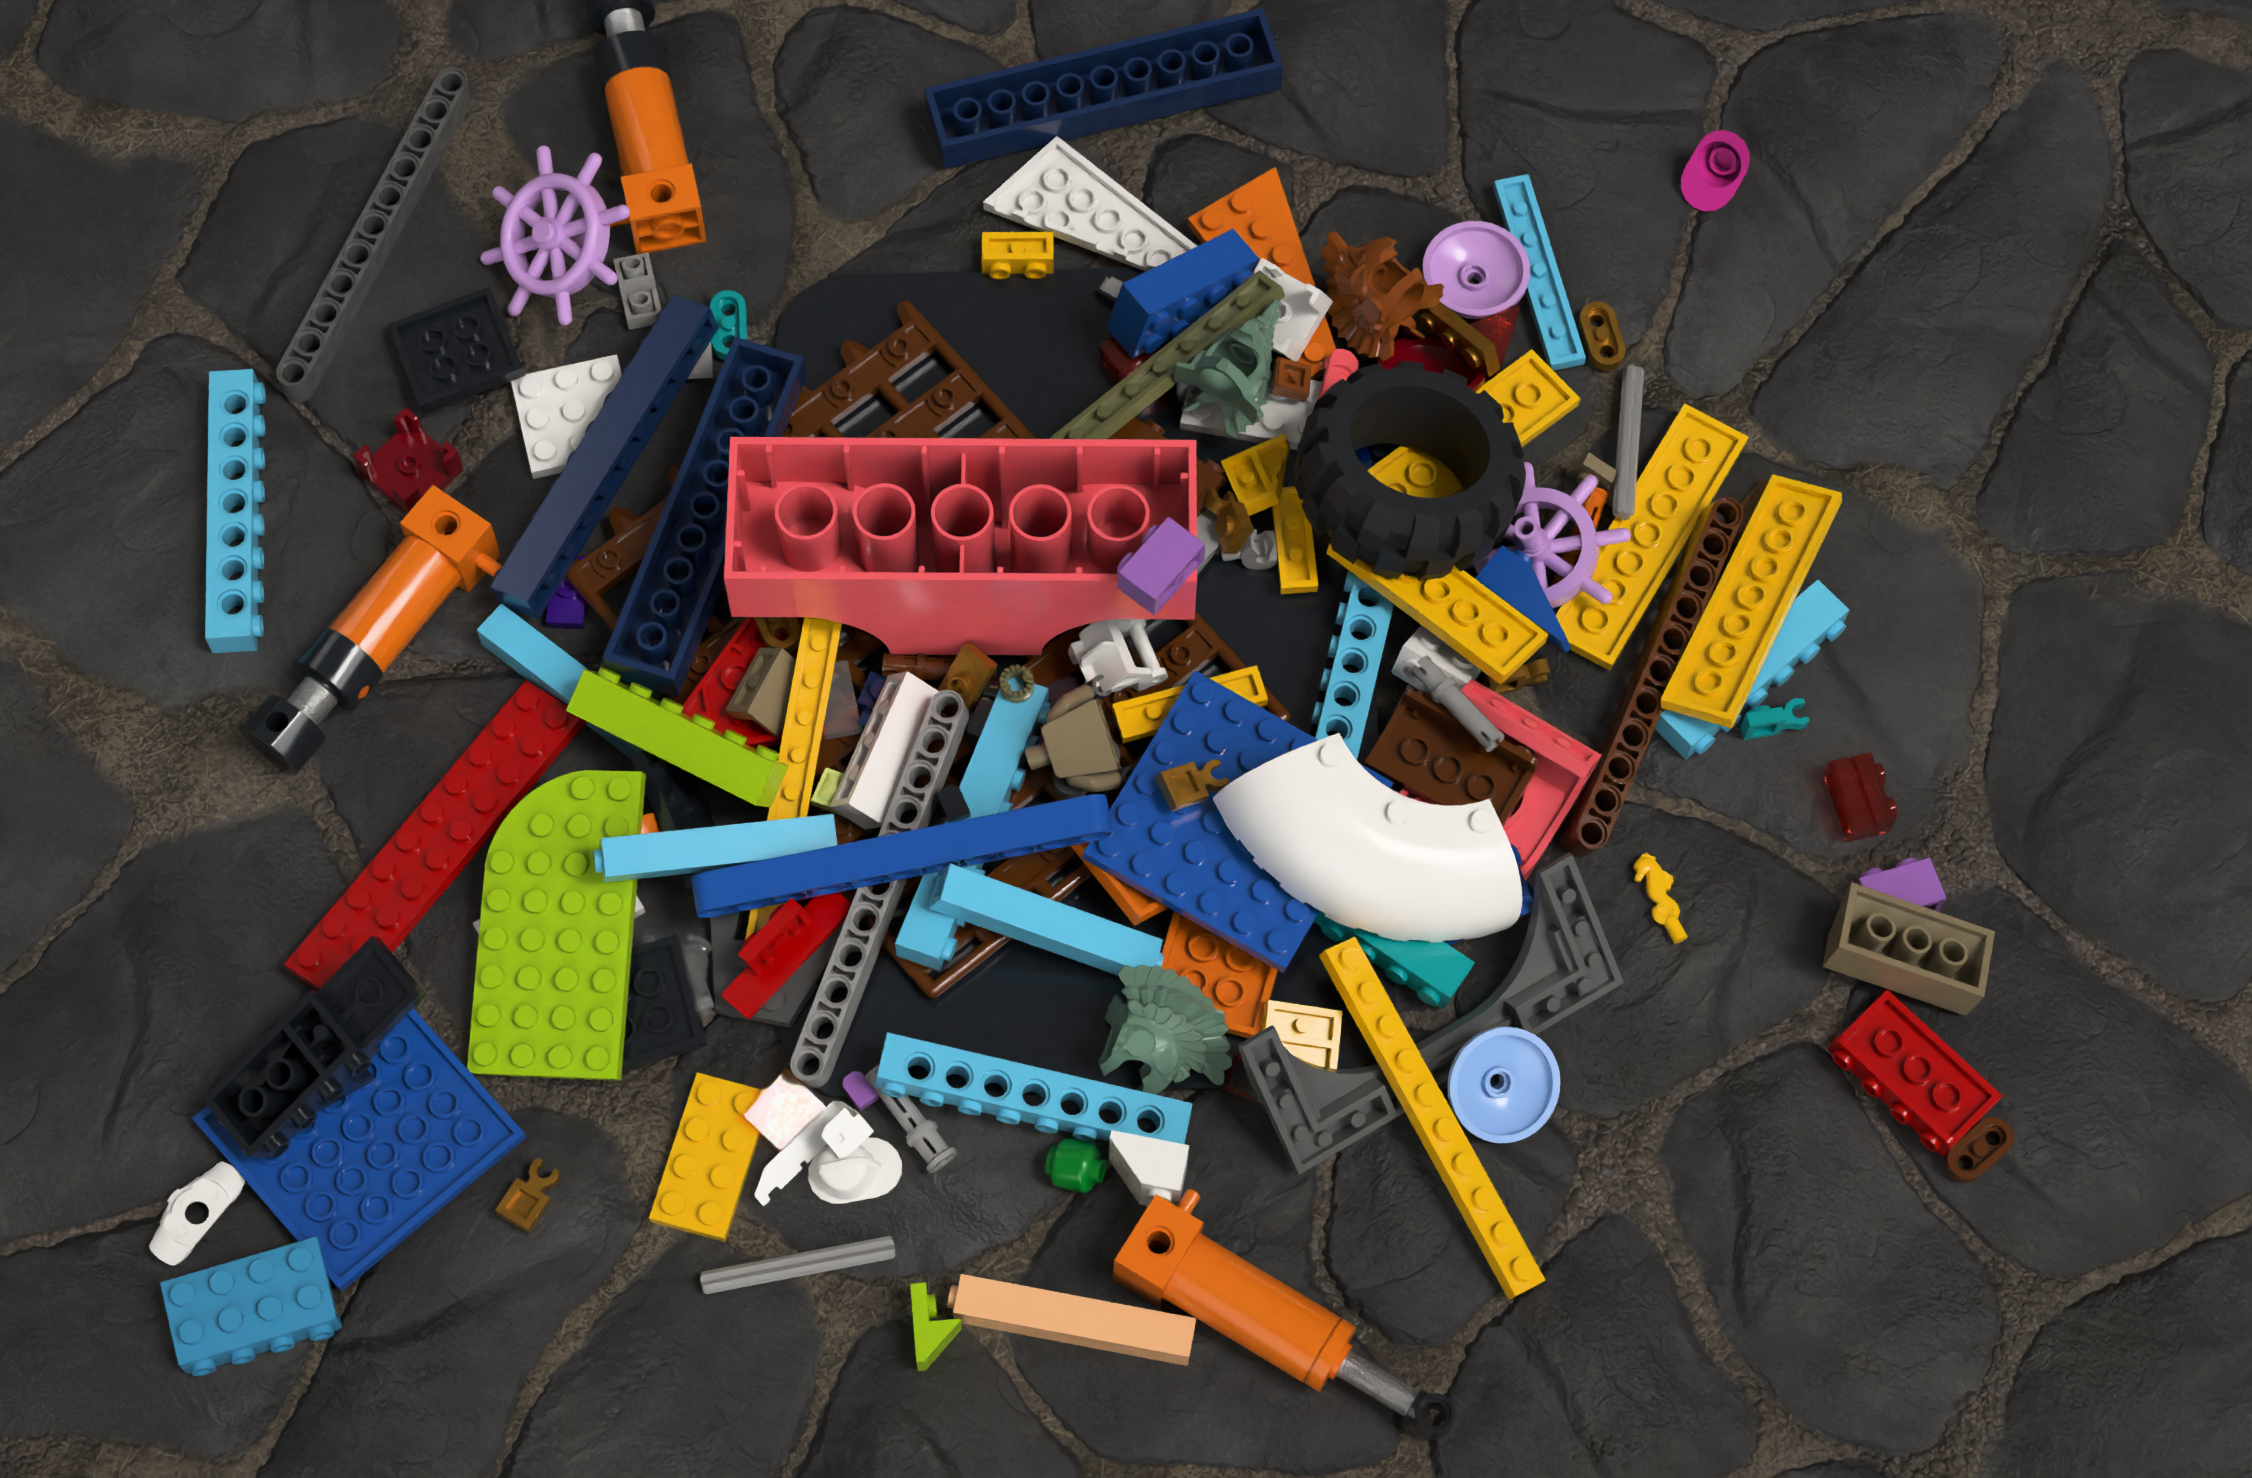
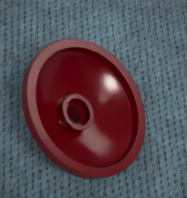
M1425 336L1423 340L1414 337L1395 340L1394 355L1387 361H1382L1378 357V363L1381 364L1384 370L1392 369L1398 361L1424 363V370L1442 374L1444 368L1468 378L1467 387L1475 392L1482 387L1486 378L1485 373L1478 368H1471L1462 355L1457 351H1450L1437 336Z

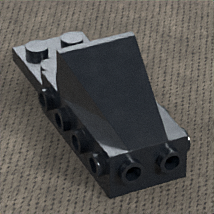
M371 936L318 991L310 990L296 1002L295 1006L280 1021L276 1022L253 1048L244 1054L232 1070L216 1083L215 1087L203 1098V1101L211 1109L218 1122L235 1139L238 1147L249 1158H276L290 1147V1140L299 1131L307 1129L316 1121L318 1117L316 1115L317 1112L370 1084L375 1079L368 1071V1068L372 1063L370 1059L379 1051L376 1045L427 994L379 937Z

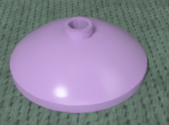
M1466 221L1445 228L1433 238L1424 255L1422 274L1427 285L1443 284V296L1439 301L1455 314L1470 319H1486L1507 312L1520 301L1528 286L1530 263L1524 247L1509 231L1488 222ZM1475 279L1479 284H1471L1468 280Z

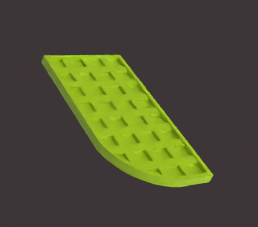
M584 770L559 776L544 783L524 797L510 811L494 835L488 849L484 871L467 1069L472 1075L621 1081L637 879L603 883L602 872L595 873L593 850L599 849L601 838L641 834L646 774L643 772Z

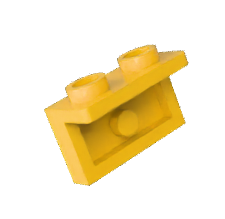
M982 232V274H989L994 279H1006L1011 274H1025L1030 279H1042L1046 274H1054L1053 232Z

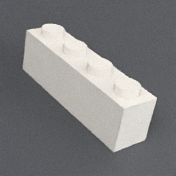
M908 671L888 675L831 802V809L864 829L882 827L929 704L934 695L939 692L938 690Z

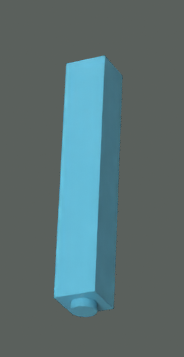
M502 603L477 629L482 646L533 685L566 705L571 700L583 670H589ZM586 721V725L630 759L643 750Z
M834 814L601 838L599 849L593 850L595 873L602 872L603 883L706 872L836 846L837 837Z
M951 863L938 872L929 904V909L1115 975H1118L1123 966L1133 968L1139 965L1148 967L1162 966L1164 955L1160 953L1163 939Z

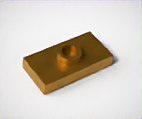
M971 642L962 645L938 691L953 690L962 697L968 711L970 709L973 710L998 664ZM948 705L942 711L949 717H953L959 707L957 705Z

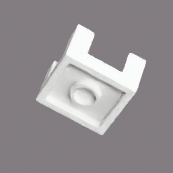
M1261 258L1253 274L1260 270L1282 286L1285 297L1280 300L1281 304L1277 310L1281 314L1274 326L1275 331L1272 340L1274 346L1272 350L1289 360L1298 361L1333 301L1318 288L1298 281L1284 273L1278 266Z

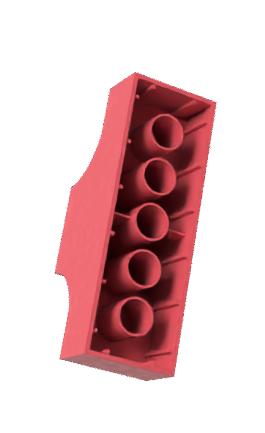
M730 437L724 581L731 616L814 617L840 622L874 635L887 646L890 654L918 655V653L926 655H957L962 645L968 642L975 645L985 655H1041L1042 649L1049 640L1067 630L1089 623L1110 619L1195 620L1197 569L1154 616L1118 589L1117 567L1129 552L1135 554L1143 545L1142 540L1148 530L1155 524L1160 526L1167 517H1170L1197 537L1196 440Z

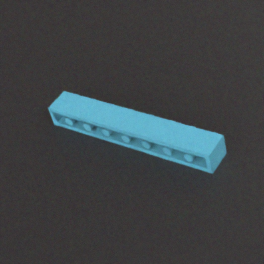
M1017 677L1008 681L1011 684L1012 692L1023 691L1026 688L1023 686V680ZM1034 684L1033 694L1022 703L1007 701L1001 695L999 689L959 786L971 813V817L967 819L1012 810L1013 803L1009 802L1013 790L1020 791L1026 776V770L1022 769L1027 758L1025 749L1039 744V737L1036 736L1040 724H1046V714L1053 707V704L1049 703L1048 688ZM984 863L962 867L985 876V871L981 870ZM937 872L922 876L896 939L895 948L896 956L940 971L944 960L951 961L955 953L958 939H955L954 935L958 926L964 927L967 922L929 909L938 875Z

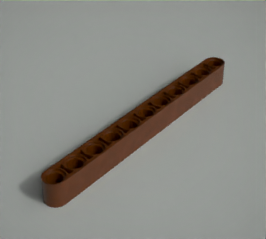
M1728 496L1721 497L1703 509L1698 516L1599 750V754L1602 756L1580 795L1564 833V845L1574 856L1583 857L1603 847L1610 837L1663 710L1660 699L1703 615L1742 522L1743 510L1739 502L1734 498ZM1716 512H1719L1724 517L1725 523L1718 519ZM1703 543H1706L1711 548L1712 555L1706 552ZM1690 574L1697 578L1699 586L1691 581ZM1677 605L1683 608L1686 617H1682L1678 613ZM1663 636L1671 641L1672 649L1665 645ZM1650 668L1657 672L1659 681L1652 678ZM1636 700L1643 703L1646 713H1642L1638 709ZM1623 732H1626L1631 737L1632 746L1624 741ZM1609 764L1616 767L1619 774L1618 778L1611 775ZM1595 796L1602 799L1605 811L1597 807ZM1582 829L1586 830L1591 836V844L1583 840L1581 835Z

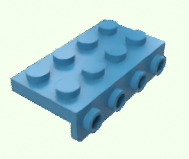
M317 1236L160 1282L178 1365L185 1373H192L193 1376L210 1374L216 1370V1366L232 1362L235 1365L250 1362L256 1358L255 1354L271 1350L272 1353L284 1352L294 1348L295 1342L310 1338L311 1341L325 1340L332 1337L334 1331L342 1328L341 1319L337 1315L320 1240Z

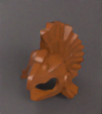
M1336 231L1328 233V244L1322 248V256L1327 261L1324 264V269L1329 277H1331L1325 282L1329 288L1326 295L1333 301L1327 312L1332 316V325L1337 327L1339 331L1337 337L1346 338L1347 347H1354L1357 354L1366 353L1369 358L1379 357L1382 361H1387L1394 355V339L1397 332L1423 340L1425 336L1414 329L1416 322L1411 316L1420 309L1436 307L1443 296V284L1427 285L1418 267L1411 272L1397 261L1396 256L1398 253L1393 247L1397 242L1390 237H1379L1370 243H1363L1354 248L1353 246H1348Z

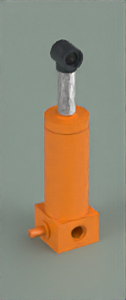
M1187 1189L1177 1206L1155 1194L1114 1260L1113 1281L1158 1308L1167 1300L1302 1383L1305 1382L1307 1386L1317 1392L1321 1391L1329 1378L1334 1380L1338 1376L1340 1379L1342 1378V1380L1349 1382L1353 1387L1360 1388L1362 1392L1364 1391V1393L1375 1398V1400L1377 1399V1401L1382 1404L1384 1403L1388 1408L1390 1407V1409L1405 1417L1404 1421L1411 1424L1415 1433L1422 1439L1438 1441L1448 1434L1455 1419V1407L1450 1399L1439 1393L1429 1394L1422 1389L1420 1392L1416 1389L1413 1390L1405 1382H1400L1398 1378L1396 1379V1377L1389 1375V1373L1387 1374L1385 1370L1378 1369L1370 1361H1365L1363 1357L1361 1358V1356L1354 1352L1352 1353L1353 1345L1350 1344V1341L1357 1329L1356 1326L1344 1319L1341 1320V1317L1204 1236L1202 1234L1204 1222L1190 1215L1200 1199V1195L1196 1191ZM1160 1249L1163 1250L1165 1253L1156 1254L1153 1253L1151 1250ZM1428 1409L1438 1410L1444 1418L1443 1424L1438 1426L1428 1424L1423 1417V1412Z

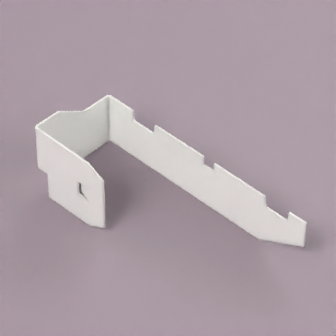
M832 1101L764 1167L754 1196L764 1206L770 1201L768 1194L776 1186L782 1189L803 1169L800 1164L804 1160L808 1164L827 1144L839 1158L849 1156L874 1130L853 1108L842 1101Z

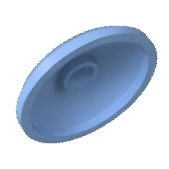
M1510 1026L1487 1029L1467 1041L1454 1058L1448 1076L1449 1103L1459 1123L1476 1137L1493 1143L1520 1141L1539 1130L1555 1109L1560 1092V1072L1557 1061L1550 1048L1539 1037L1526 1030ZM1495 1074H1498V1084L1496 1086L1491 1087V1077Z

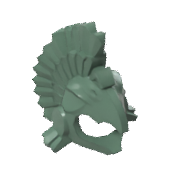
M1273 298L1261 316L1258 315L1257 318L1249 319L1237 328H1229L1226 334L1218 337L1211 343L1209 349L1199 352L1191 364L1176 362L1172 366V373L1176 382L1198 386L1197 389L1191 391L1193 396L1186 399L1188 404L1181 408L1183 411L1188 412L1204 403L1218 401L1225 417L1226 433L1232 438H1237L1238 432H1246L1247 425H1254L1259 422V418L1264 416L1260 406L1267 404L1265 395L1271 390L1269 381L1272 378V371L1270 369L1273 360L1271 351L1274 346L1272 340L1275 331L1274 326L1281 314L1277 311L1281 304L1280 301Z
M1139 965L1135 968L1123 966L1118 975L1125 985L1122 992L1126 995L1127 1003L1115 994L1112 1002L1108 1005L1105 1020L1112 1027L1105 1049L1099 1059L1103 1075L1105 1076L1117 1069L1124 1061L1140 1060L1145 1063L1139 1069L1142 1084L1137 1089L1138 1091L1156 1095L1164 1090L1172 1080L1175 1083L1185 1080L1190 1076L1189 1071L1191 1069L1198 1073H1204L1213 1084H1224L1223 1070L1229 1069L1232 1066L1231 1055L1227 1052L1230 1049V1043L1224 1035L1229 1031L1225 1022L1224 1011L1215 1009L1212 999L1204 996L1199 987L1192 985L1187 977L1178 976L1173 969L1164 970L1158 965L1153 967Z

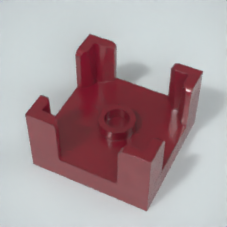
M405 407L393 419L397 430L393 437L373 455L369 446L364 445L353 457L360 475L407 515L432 485L443 490L464 469L458 451L447 441L441 447L423 431L419 418Z

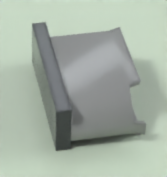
M1106 276L1100 287L1095 289V296L1114 306L1123 282L1113 276L1111 279H1108Z

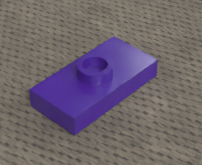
M577 556V559L581 561L586 556ZM564 577L548 603L547 627L584 629L587 602L566 577Z

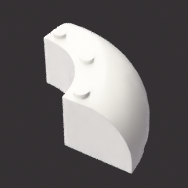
M1340 733L1297 748L1256 767L1229 783L1213 797V801L1227 827L1236 840H1241L1246 849L1254 856L1253 861L1260 869L1264 868L1281 883L1279 886L1303 904L1307 902L1314 908L1324 912L1325 917L1353 929L1360 928L1377 933L1379 937L1398 941H1408L1411 939L1438 943L1445 940H1468L1487 936L1510 928L1517 922L1520 916L1522 887L1517 862L1490 799L1466 805L1445 806L1420 802L1391 790L1368 773L1349 751Z

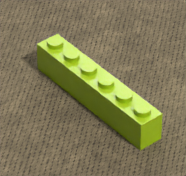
M600 667L598 672L583 670L567 706V712L755 806L771 808L789 765L777 760L778 752L762 745H758L757 749L745 744L747 737L735 731L726 729L725 733H722L713 728L716 723L715 721L697 713H694L692 718L682 713L684 706L667 698H663L660 702L650 697L653 692L652 690L640 684L631 682L629 687L619 682L621 675L604 667Z

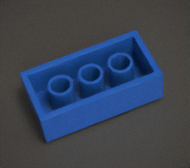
M1231 229L1122 283L1106 328L1132 359L1145 352L1150 354L1156 351L1162 343L1177 337L1251 278L1260 259L1234 229Z

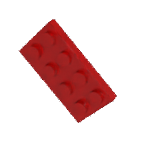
M1888 989L1841 1035H1838L1828 1048L1832 1053V1059L1841 1069L1845 1071L1850 1070L1861 1080V1086L1869 1095L1874 1098L1879 1097L1890 1107V1113L1898 1122L1903 1125L1908 1124L1919 1134V1140L1928 1150L1932 1152L1937 1151L1942 1157L2003 1097L2002 1094Z

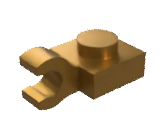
M1211 488L1204 502L1206 507L1218 516L1214 525L1216 534L1224 553L1237 555L1254 531V527L1244 503L1237 502L1231 491H1227L1221 499L1217 495L1216 490Z

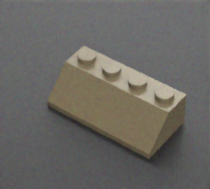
M1851 882L1829 932L1822 967L1967 1016L1985 996L1995 931Z

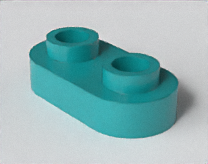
M732 290L717 293L710 302V309L719 326L711 340L714 354L725 360L730 349L724 346L727 342H732L734 337L748 340L746 303L739 293ZM727 310L734 311V314L726 316L723 313Z

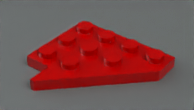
M747 617L682 705L684 706L682 713L692 718L694 713L705 716L716 722L713 727L714 729L722 733L729 729L747 737L745 744L757 749L758 745L765 747L780 745L784 727L778 737H773L754 720L734 719L725 712L759 648H767L754 617ZM796 617L799 622L800 629L802 631L803 625L801 617ZM780 633L776 636V639L783 641L786 640L789 637V635L786 633ZM799 646L789 653L795 659H797ZM823 727L822 736H825V728Z

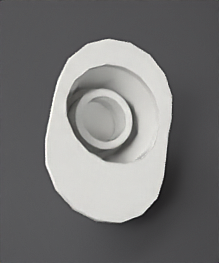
M867 1138L849 1156L839 1158L828 1145L822 1148L812 1159L808 1171V1181L813 1192L821 1200L832 1204H845L876 1198L889 1193L897 1185L902 1174V1161L898 1151L889 1142L879 1138Z

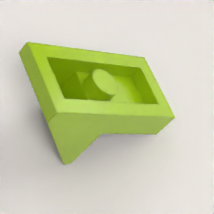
M926 1282L910 1284L918 1371H926L962 1329L961 1319L929 1320L937 1318L935 1294L927 1295Z

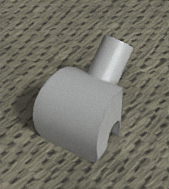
M1255 529L1237 555L1224 553L1221 547L1223 561L1242 559L1243 565L1253 570H1265L1273 567L1277 562L1275 532L1264 531L1261 534H1257V529Z

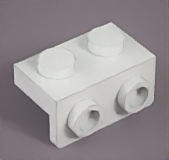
M1422 625L1403 645L1392 669V673L1395 676L1430 695L1432 693L1410 672L1414 665L1418 668L1420 667L1417 661L1426 655L1431 658L1448 678L1453 677L1459 683L1458 688L1460 690L1471 679L1475 680L1482 671Z

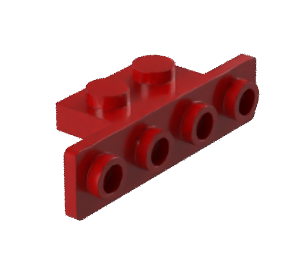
M837 892L813 897L804 908L792 897L786 904L779 905L771 913L769 921L759 932L752 933L744 941L738 955L747 967L722 992V997L746 1019H751L845 921L851 903Z

